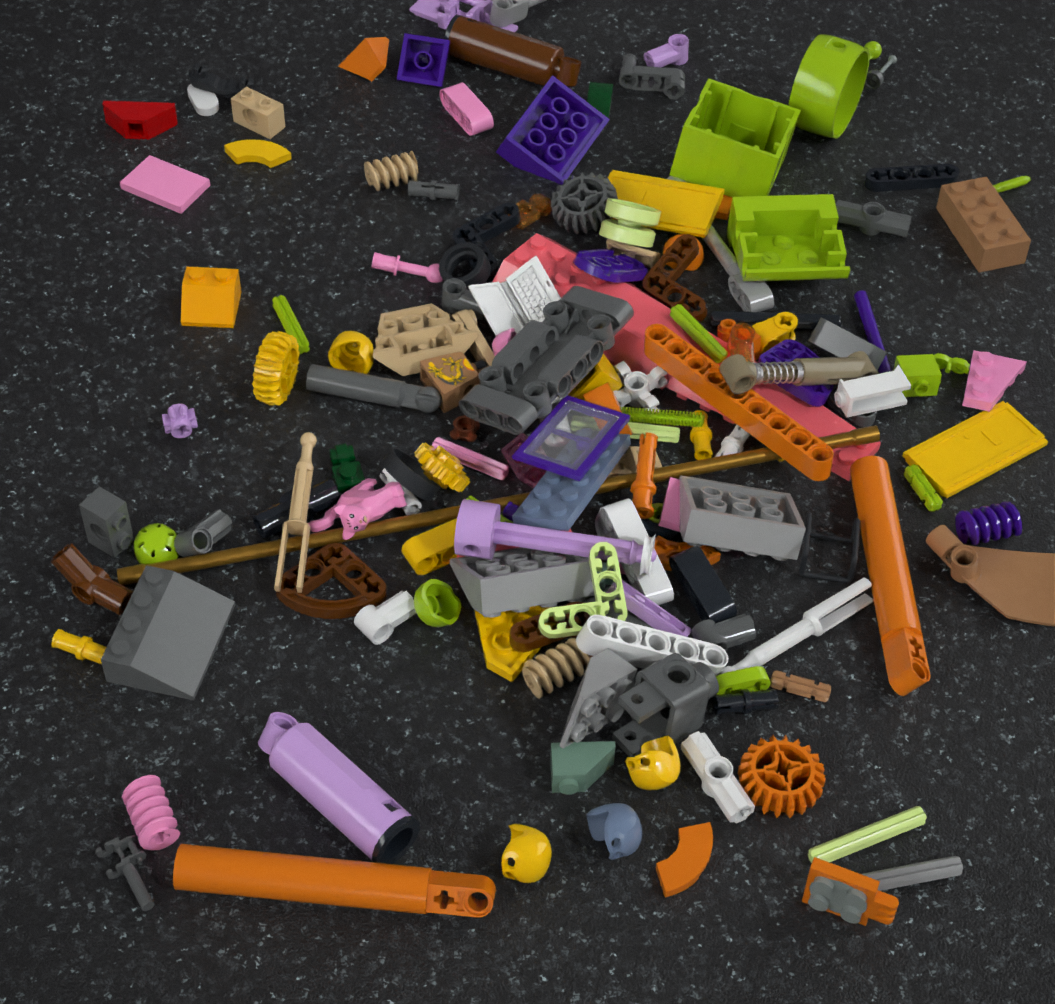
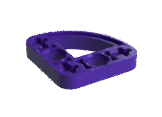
M786 339L761 354L757 363L791 362L797 358L819 357L803 344L792 339ZM787 382L776 384L815 407L823 406L826 403L834 386H795L793 383L789 384Z

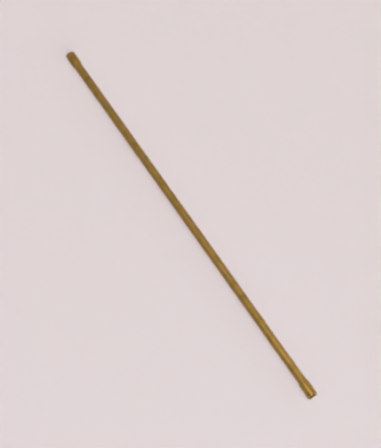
M875 425L854 429L850 432L819 437V439L828 444L832 449L879 442L880 433ZM766 447L654 469L653 483L668 481L670 477L679 479L680 475L689 477L783 458ZM637 472L607 477L595 494L631 488V484L636 480ZM530 492L481 502L499 504L500 512H503L509 501L520 507ZM461 505L369 522L365 530L356 532L348 540L343 539L344 527L311 533L308 549L326 546L335 542L342 543L447 523L458 517ZM303 535L288 538L286 553L301 550ZM281 539L147 564V566L184 573L279 555ZM139 564L118 568L119 584L124 586L138 583L146 565Z

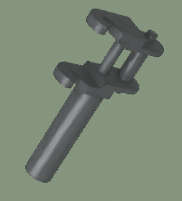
M127 836L122 840H119L118 837L104 844V850L98 847L95 850L97 857H105L115 852L116 854L118 853L121 862L115 866L116 871L113 872L112 869L106 871L107 877L115 879L124 875L143 911L152 909L155 904L134 866L146 858V853L139 851L135 845L138 841L137 836ZM129 848L132 855L125 857L123 851Z

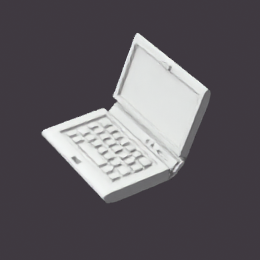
M537 256L531 258L506 278L507 281L468 286L495 336L511 328H514L517 334L531 320L542 322L545 319L543 313L545 305L561 299Z

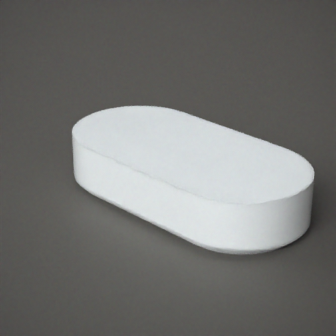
M191 84L188 86V97L198 114L211 116L218 112L219 103L215 93L195 88Z

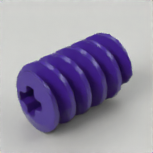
M1009 501L990 506H981L979 509L961 510L955 518L956 532L963 544H966L968 539L972 545H977L979 538L983 543H988L990 537L994 541H998L1001 535L1007 539L1011 536V532L1014 536H1020L1022 533L1020 513L1016 506Z

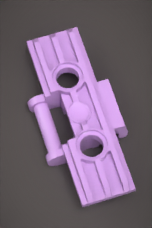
M418 0L409 9L416 16L438 23V27L445 30L456 14L493 25L490 22L489 15L492 9V0ZM463 2L474 7L465 13L459 10V3ZM515 24L499 27L512 32L518 30V26Z

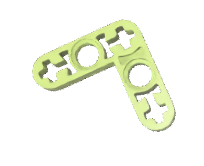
M608 542L596 543L592 546L589 553V566L596 602L545 609L541 613L538 622V628L543 636L547 638H561L578 635L583 626L576 624L574 620L575 614L586 612L590 616H605L609 612V601L614 600L613 607L615 613L621 614L617 619L626 621L627 606L616 549L612 544ZM599 551H604V554L607 556L610 555L606 562L607 570L601 572L603 568L601 559L595 558L598 556ZM606 578L613 580L616 584V590L612 593L603 592L599 586L601 580ZM565 614H569L570 628L568 629L566 628V622L557 624L555 630H551L550 625L544 624L548 622L550 616L554 617L555 621H564Z

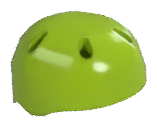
M160 523L149 524L143 527L134 540V554L140 564L147 565L177 559L179 554L174 547V540L177 536L175 531Z
M430 579L420 585L414 595L415 611L425 624L439 628L451 625L458 619L461 611V602L447 583L437 579Z

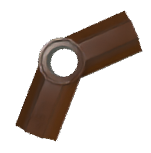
M72 543L67 544L52 557L51 563L72 584L71 590L77 599L87 605L95 602L119 615L123 614L134 592L133 590L111 580L107 572L99 566L91 565Z

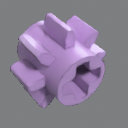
M174 404L168 408V414H162L165 433H171L175 438H185L192 433V428L198 427L194 409H188L184 404Z

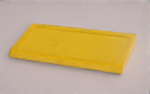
M612 170L608 176L609 181L616 189L618 199L639 203L661 211L658 225L644 227L680 234H690L702 238L707 236L725 192L723 188Z
M1002 401L996 404L990 412L984 410L903 452L902 456L910 466L913 464L917 465L935 491L947 499L1045 447L1048 441L1037 428L1008 402Z

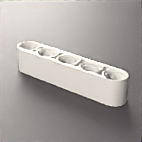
M602 615L590 616L576 637V645L585 654L595 656L609 648L631 665L644 669L673 653L680 654L691 665L697 662L706 664L714 672L715 676H718L728 663V654L721 646Z

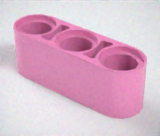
M461 82L440 90L442 105L469 136L494 127L491 112L466 84Z

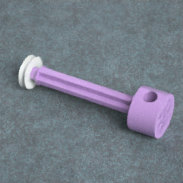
M463 499L456 522L454 550L456 555L492 560L496 545L501 544L589 558L592 546L599 542H608L615 547L619 562L628 563L629 566L636 562L641 563L640 575L647 573L649 576L652 562L657 557V553L654 550L656 534L653 537H648L646 532L644 545H638L634 540L627 541L500 522V505ZM599 551L598 556L595 558L607 560L610 555L607 556L604 554V551Z

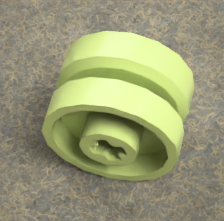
M608 198L604 212L618 220H603L599 235L634 246L653 247L656 233L644 226L658 225L661 211L639 203Z

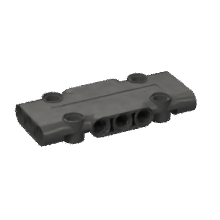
M580 286L571 287L559 301H553L545 305L543 308L545 319L542 322L537 320L528 322L494 357L492 366L485 367L480 371V385H475L459 401L460 410L472 420L514 435H522L537 418L549 415L552 411V402L557 397L565 398L600 361L603 352L614 346V336L634 316L631 305L617 297Z

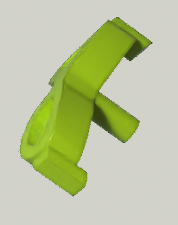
M939 353L934 354L939 369L945 368L946 373H950L952 370L957 374H968L970 364L966 360L957 357L950 358Z

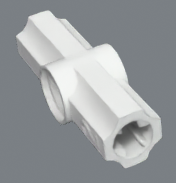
M698 731L689 735L681 743V750L701 778L703 791L715 799L730 823L735 822L737 824L746 820L754 812L755 805L733 775L732 763L727 758L720 756L705 733Z

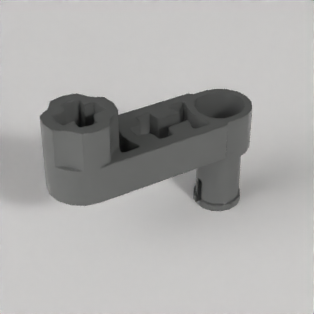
M626 54L623 56V64L619 72V84L622 87L632 90L664 92L669 99L673 100L684 95L685 74L682 70L677 68L636 66L637 58L635 55ZM649 77H654V81H649Z

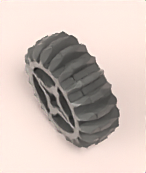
M582 172L579 177H575L572 174L571 180L564 179L563 185H558L557 192L552 193L551 208L553 217L561 228L565 227L567 232L574 230L576 234L580 231H584L587 234L591 229L597 232V228L601 226L603 220L613 219L604 211L608 198L618 199L617 192L609 179H604L602 174L595 176L591 172L586 176Z

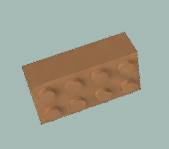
M987 177L941 185L936 209L978 272L1025 263L1031 239Z

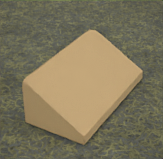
M611 239L606 241L607 249L615 251L613 255L620 256V253H624L642 262L645 267L652 268L661 257V253Z

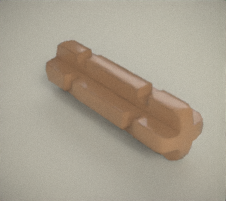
M778 670L772 673L770 687L782 690V688H786V692L807 698L815 696V700L827 702L831 693V686L829 684L819 682V685L814 684V680L792 674L788 677L785 672Z

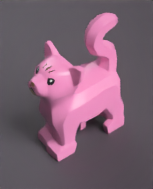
M367 478L342 494L337 504L326 511L322 519L308 522L311 527L310 531L319 532L334 524L336 518H340L344 527L343 539H350L356 532L365 530L369 522L381 518L393 508H401L407 505L401 484L399 482H390L383 488L374 491V485L377 484L376 479Z

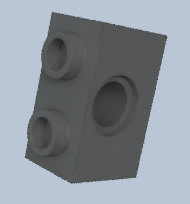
M99 486L79 504L88 543L115 558L131 545L134 540L126 501Z

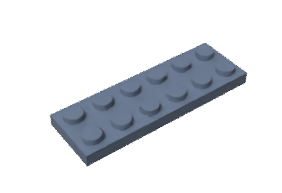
M581 430L577 431L574 436L593 441L600 432ZM618 434L580 481L547 471L513 514V524L569 531L631 445L630 434ZM570 441L556 461L573 466L583 453L576 450V442Z

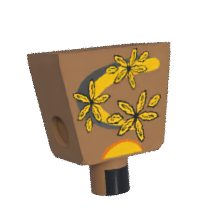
M462 352L433 357L420 361V380L424 386H432L440 392L442 397L440 408L446 413L459 406V401L475 385H479V373L487 367V364L483 359L470 363Z

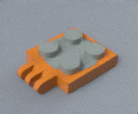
M814 857L802 902L809 904L813 909L833 913L849 923H859L866 926L870 918L889 925L893 922L899 905V900L895 896L878 890L880 881Z

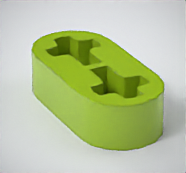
M761 666L726 672L716 676L719 684L718 695L739 693L743 689H748L749 692L764 691L771 684L765 668Z

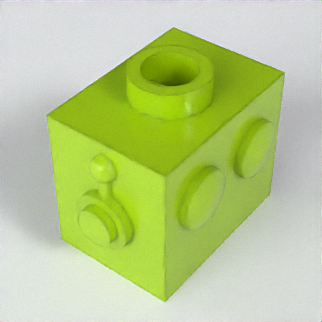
M933 354L896 356L893 371L899 365L911 384V389L902 391L905 397L937 396L942 374Z

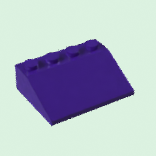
M552 75L504 139L496 153L516 168L563 185L564 179L567 180L610 119Z

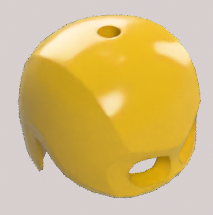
M344 331L335 338L328 352L329 363L333 368L368 374L374 362L373 344L368 337L359 332Z
M669 736L645 742L641 746V754L635 757H627L625 761L633 783L638 788L644 790H658L671 785L678 778L681 767L677 748L673 739Z
M521 824L508 825L511 829V840L502 855V874L505 878L522 883H532L540 880L547 872L551 862L552 851L547 836L543 832ZM510 857L515 860L514 866L508 865Z

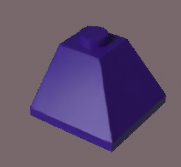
M404 33L397 80L442 87L450 40Z

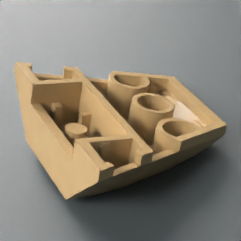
M432 303L382 313L380 315L378 337L375 340L376 348L373 350V358L401 376L420 373V361L455 352H462L464 354L477 339L478 331L465 329L463 322L452 321L448 313Z

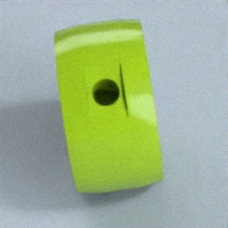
M824 34L818 35L812 41L799 66L789 100V106L801 110L796 127L823 137L835 139L843 134L856 110L866 81L870 59L867 48L836 36Z

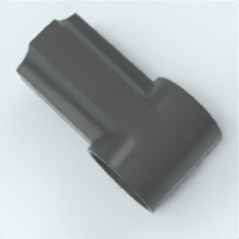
M451 278L443 283L441 301L443 310L448 313H456L461 310L472 309L477 319L486 321V317L471 291L466 289V284L462 280Z
M220 509L214 510L187 531L178 533L174 540L176 552L182 557L209 552L214 543L231 531L232 521L228 514L223 513Z
M742 614L718 623L710 619L703 620L692 628L691 636L693 639L721 646L727 651L730 647L754 640L756 638V630L750 615Z

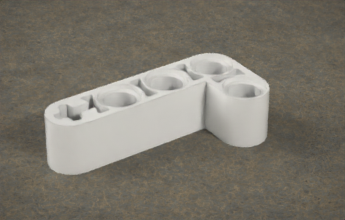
M629 498L601 507L595 519V528L598 536L627 541L634 540L638 545H644L647 531L635 505ZM658 555L656 560L652 562L650 576L647 573L640 575L641 563L636 562L630 566L628 563H621L631 586L651 601L661 605L674 599L672 585Z

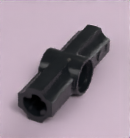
M331 479L311 487L307 523L313 520L315 513L338 502L340 494ZM293 490L286 492L280 498L278 504L252 516L253 523L262 538H267L281 531L284 522L289 520Z

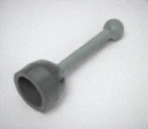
M891 55L888 57V62L879 71L877 69L869 71L864 85L870 90L878 89L884 81L883 73L891 64L897 62V57Z

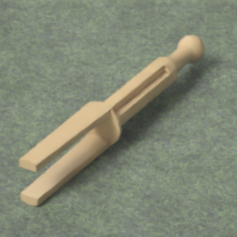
M310 432L304 433L300 438L302 451L295 470L289 520L284 522L274 585L276 592H280L288 533L303 535L296 585L297 593H302L311 528L306 521L314 468L312 464V450L317 442L316 436Z

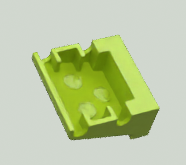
M834 195L732 197L726 233L729 247H733L743 282L847 279L850 273V266H845L847 253L842 231L837 230L839 217Z

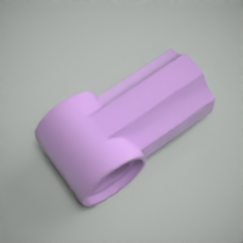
M683 34L670 36L667 44L644 53L646 65L648 67H663L670 63L673 65L685 64L688 61L689 39Z

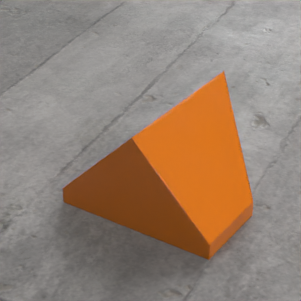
M386 37L365 38L338 67L372 82L386 68L389 39Z

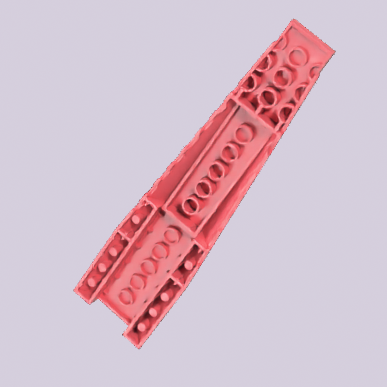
M538 233L503 260L492 281L499 283L507 281L506 278L531 258L537 256L560 297L571 287L580 286L627 301L633 308L634 316L614 336V346L603 352L613 366L624 361L629 366L631 372L640 371L646 375L658 366L644 354L645 330L652 324L666 326L713 360L670 316V308L629 282H609L584 272L573 263L576 252ZM711 334L728 351L727 358L740 354L745 357L746 361L756 362L738 349ZM669 373L664 376L668 383L660 389L663 390L666 387L676 392V397L684 401L691 399L700 404L699 408L707 412L713 410L723 415V420L736 424ZM761 383L751 388L818 438L857 429L826 407L809 405L774 383H767L765 385ZM881 442L833 449L834 455L831 471L850 481V467L852 463L859 458L873 456L879 450Z

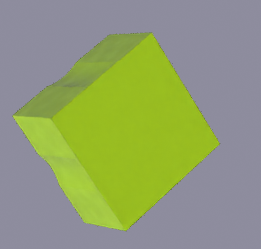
M708 78L699 96L697 105L691 110L683 125L670 176L693 184L723 188L725 191L724 195L730 197L768 196L785 159L801 110L767 98L752 95L736 87Z

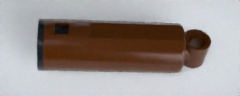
M458 14L449 22L444 37L445 40H450L449 56L542 86L546 85L552 75L566 86H576L582 62L575 58L564 56L562 47Z

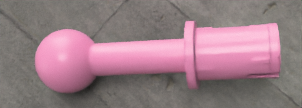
M374 252L371 266L373 269L393 272L395 276L397 271L426 277L432 283L443 281L439 272V264H432L426 267L399 261L400 255L394 257Z

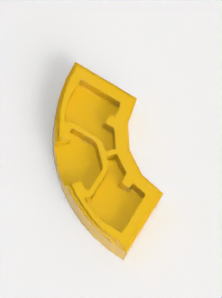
M240 140L224 145L225 152L236 164L258 162L273 168L291 160V152L269 141Z

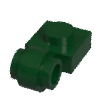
M343 443L334 445L333 449H329L333 465L332 475L339 494H344L365 480L360 462H353L355 461V454L352 445Z

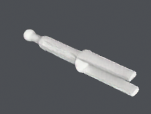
M862 578L804 612L803 620L749 651L746 657L735 665L724 667L720 674L762 666L810 635L821 636L873 602L870 596L863 594L832 612L871 587V582L866 578Z

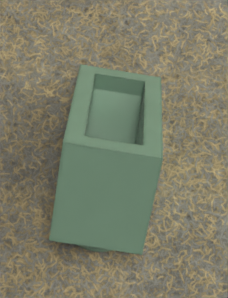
M615 741L574 742L565 748H561L559 746L560 743H551L552 793L571 795L576 792H585L614 765Z

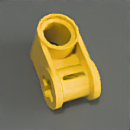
M781 312L750 327L749 329L761 336L760 355L783 340H795L794 329L798 325V319L793 313Z

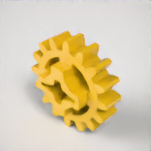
M425 442L414 452V456L422 464L421 468L424 470V474L441 488L447 489L449 486L452 490L455 489L457 492H462L470 483V478L462 471L464 467L460 464L461 461L442 446L434 448Z

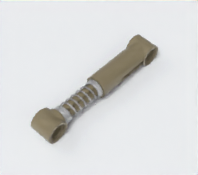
M864 351L854 352L848 357L797 358L791 362L753 363L746 361L743 355L736 354L726 358L719 367L720 373L734 394L745 393L753 388L754 385L761 383L765 385L767 383L779 384L781 382L784 384L787 382L789 384L793 383L795 386L838 385L839 379L847 381L879 374Z

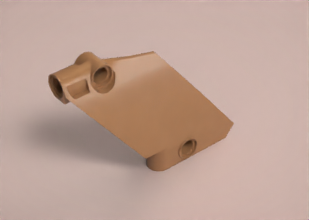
M940 525L929 533L926 538L927 545L950 568V574L955 581L967 583L1006 618L1055 627L1054 553L1021 552L965 545L946 525Z

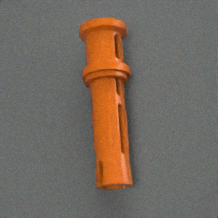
M647 432L645 434L642 433L639 438L636 480L631 484L630 490L633 493L632 502L641 519H648L654 516L652 499L656 494L657 488L653 483L658 436Z

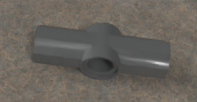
M837 200L836 208L839 223L857 226L866 235L873 236L884 232L907 238L912 216L887 211L878 202H867L864 205Z

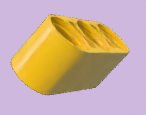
M457 518L416 535L404 543L401 549L402 554L416 574H428L450 564V559L457 558L454 550Z

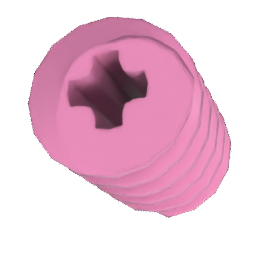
M156 775L142 776L134 780L125 788L122 795L140 846L151 851L161 850L170 846L179 838L181 833L176 829L178 825L177 820L172 817L173 810L169 807V800L164 796L165 790L160 786V778Z

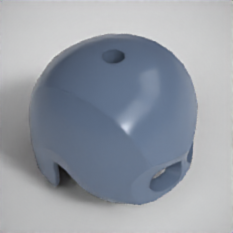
M610 803L591 809L586 814L592 838L596 841L605 840L610 852V860L629 856L638 849L642 840V826L637 813L630 806L622 803Z

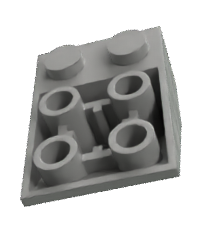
M609 648L590 658L568 715L559 745L561 748H565L574 742H580L586 735L593 731L598 732L604 725L611 721L616 722L621 717L624 708L618 703L620 695L629 691L635 684L633 679L637 668Z

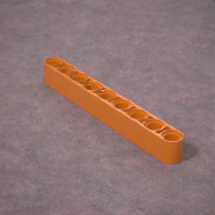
M652 324L646 328L644 354L647 358L805 476L814 481L828 479L834 455L833 449L754 390L750 389L742 394H734L720 373V366L666 326Z

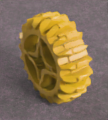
M272 331L262 340V345L259 346V352L256 355L253 373L254 380L252 385L256 400L273 406L281 405L284 401H287V396L290 395L296 381L299 364L298 358L300 355L297 339L293 335Z

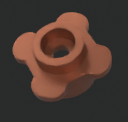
M466 415L459 416L453 421L454 429L450 431V437L453 440L460 439L462 441L474 442L477 439L476 431L480 429L478 421L472 420Z

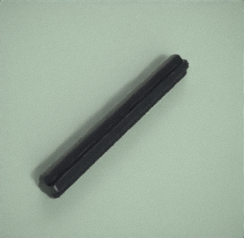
M712 311L710 321L711 326L718 327L722 320L732 319L738 327L745 325L750 328L754 324L763 322L778 313ZM793 313L798 319L796 329H814L821 317L841 327V316L838 314Z

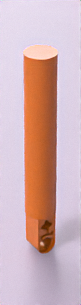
M865 456L852 463L850 477L857 514L860 519L861 536L869 579L872 584L871 590L888 680L897 694L906 696L930 680V671L888 463L879 456Z
M190 844L179 845L173 869V886L175 890L426 915L427 913L484 917L492 910L496 893L494 882L484 875L434 871L432 868ZM443 890L448 891V895H444ZM475 892L483 893L487 898L484 900L475 899L472 896V894Z

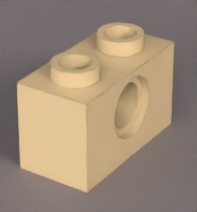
M245 87L231 98L233 121L268 139H271L285 128L282 103L248 87Z

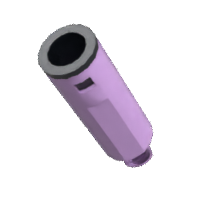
M273 712L270 714L258 741L259 747L270 755V766L373 862L393 864L398 861L416 840L420 831V822L309 723H298L295 718L286 713Z

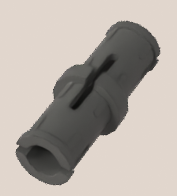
M410 180L408 195L430 197V200H436V198L458 200L459 184L438 183L437 180H431V182Z

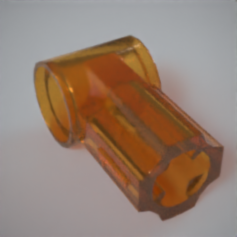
M737 323L732 327L727 351L730 356L740 354L745 357L746 361L755 363L753 342L755 330L751 325Z

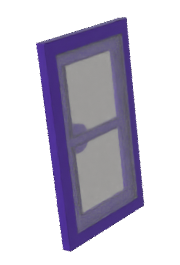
M567 395L560 400L551 413L546 416L517 449L512 458L580 481L629 422L630 415Z

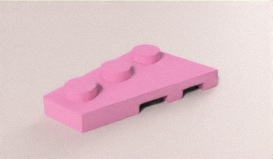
M973 350L962 406L990 412L1003 396L1008 386L1011 387L1017 375H1021L1025 370L1027 361Z

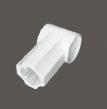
M400 591L377 607L367 605L357 613L354 618V624L373 644H381L391 636L396 626L416 614L413 597L407 591Z

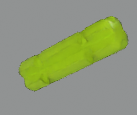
M915 464L907 466L904 476L911 483L910 485L922 502H925L926 508L930 512L941 509L942 499L935 493V489L925 475L922 474L920 468Z

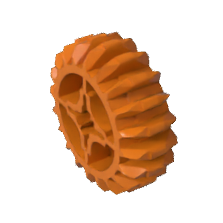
M772 735L769 738V742L760 738L757 745L751 744L747 753L742 755L741 765H739L737 773L739 775L738 782L748 797L752 799L751 801L755 807L762 806L763 814L771 810L774 811L776 818L780 816L781 812H785L791 818L794 810L803 815L806 807L812 809L816 800H819L821 797L822 787L825 784V775H823L824 764L819 763L818 754H810V745L800 746L799 738L794 742H789L786 735L782 740H777ZM805 783L800 788L791 790V788L799 787V784Z

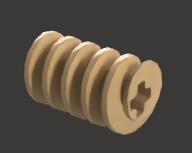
M410 151L409 155L406 152L401 153L400 157L393 155L391 160L388 157H384L381 162L378 159L373 160L372 164L367 161L364 163V172L369 186L373 185L377 191H380V183H383L385 188L389 189L390 181L397 187L399 186L400 178L404 184H408V176H411L413 181H417L418 164L414 152Z
M569 638L565 643L558 644L555 649H548L545 655L539 654L535 657V660H527L522 668L523 677L532 693L540 699L543 696L542 687L546 692L551 693L553 691L552 682L559 688L564 685L562 676L568 682L574 680L572 671L579 677L583 676V665L587 668L590 658L588 654L583 653L578 648L575 638Z

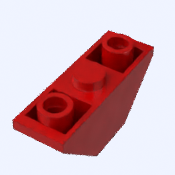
M103 101L102 103L106 123L125 139H151L176 126L178 123L175 103Z

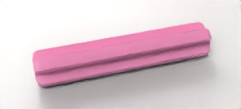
M437 437L432 443L434 448L442 446L450 454L457 457L461 461L460 464L499 480H504L508 475L509 466L441 437Z

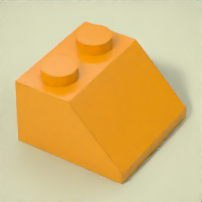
M186 267L182 282L181 326L234 328L241 297L239 269Z

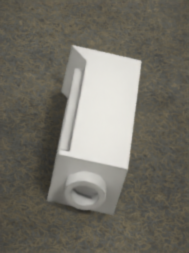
M898 365L891 372L847 381L839 379L834 399L837 407L842 409L847 418L907 405V399L902 391L911 389V384Z

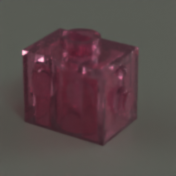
M522 433L502 448L501 451L517 478L534 488L547 470L512 458V455L528 438L527 435ZM542 447L535 452V454L547 457Z

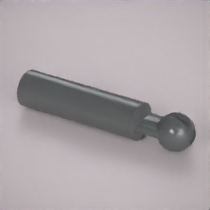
M316 364L310 366L307 374L306 388L308 391L397 408L407 407L424 413L436 411L442 403L440 392L432 386L412 385L401 380Z

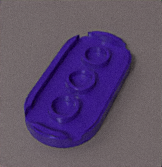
M611 249L579 251L573 261L584 272L614 283L640 281L644 279L648 272V269L645 268L642 262L624 253H620V256L613 255L615 251Z

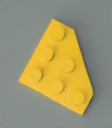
M538 605L529 607V610L526 612L504 611L501 612L500 616L491 618L484 617L474 609L487 669L513 682L522 671L524 663L532 659L541 647L529 652L514 650L509 642L511 627L513 624L539 615L545 609L551 607H541ZM545 623V625H550L551 630H555L557 627L556 623ZM523 634L518 635V637L522 636L524 640L529 638L524 637Z

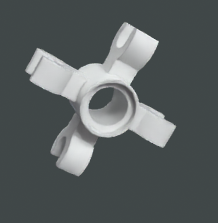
M624 361L615 365L614 368L618 371L617 374L624 384L623 389L613 391L621 409L626 404H629L632 407H643L645 411L646 408L648 411L649 409L651 411L655 409L654 412H656V409H658L656 406L659 405V401L654 395L650 394V391L654 388H661L668 383L664 377L667 375V372L657 366L646 375L640 371L631 372L629 366Z

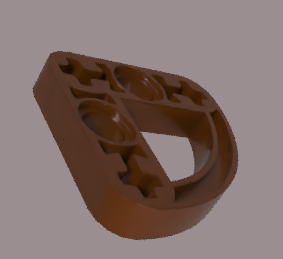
M337 542L324 546L306 559L305 572L314 568L318 569L320 573L313 577L304 574L302 593H297L296 588L299 564L283 573L280 592H276L278 599L289 608L301 614L322 619H342L356 616L365 606L374 605L377 607L385 602L387 597L386 583L350 549ZM352 570L362 573L358 578H349L346 574ZM332 577H335L356 597L343 600H321L305 595Z

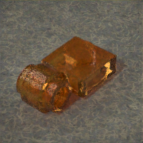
M534 194L530 198L529 203L523 199L516 203L521 215V221L516 226L524 229L540 219V216L549 215L552 211L551 199L543 194Z

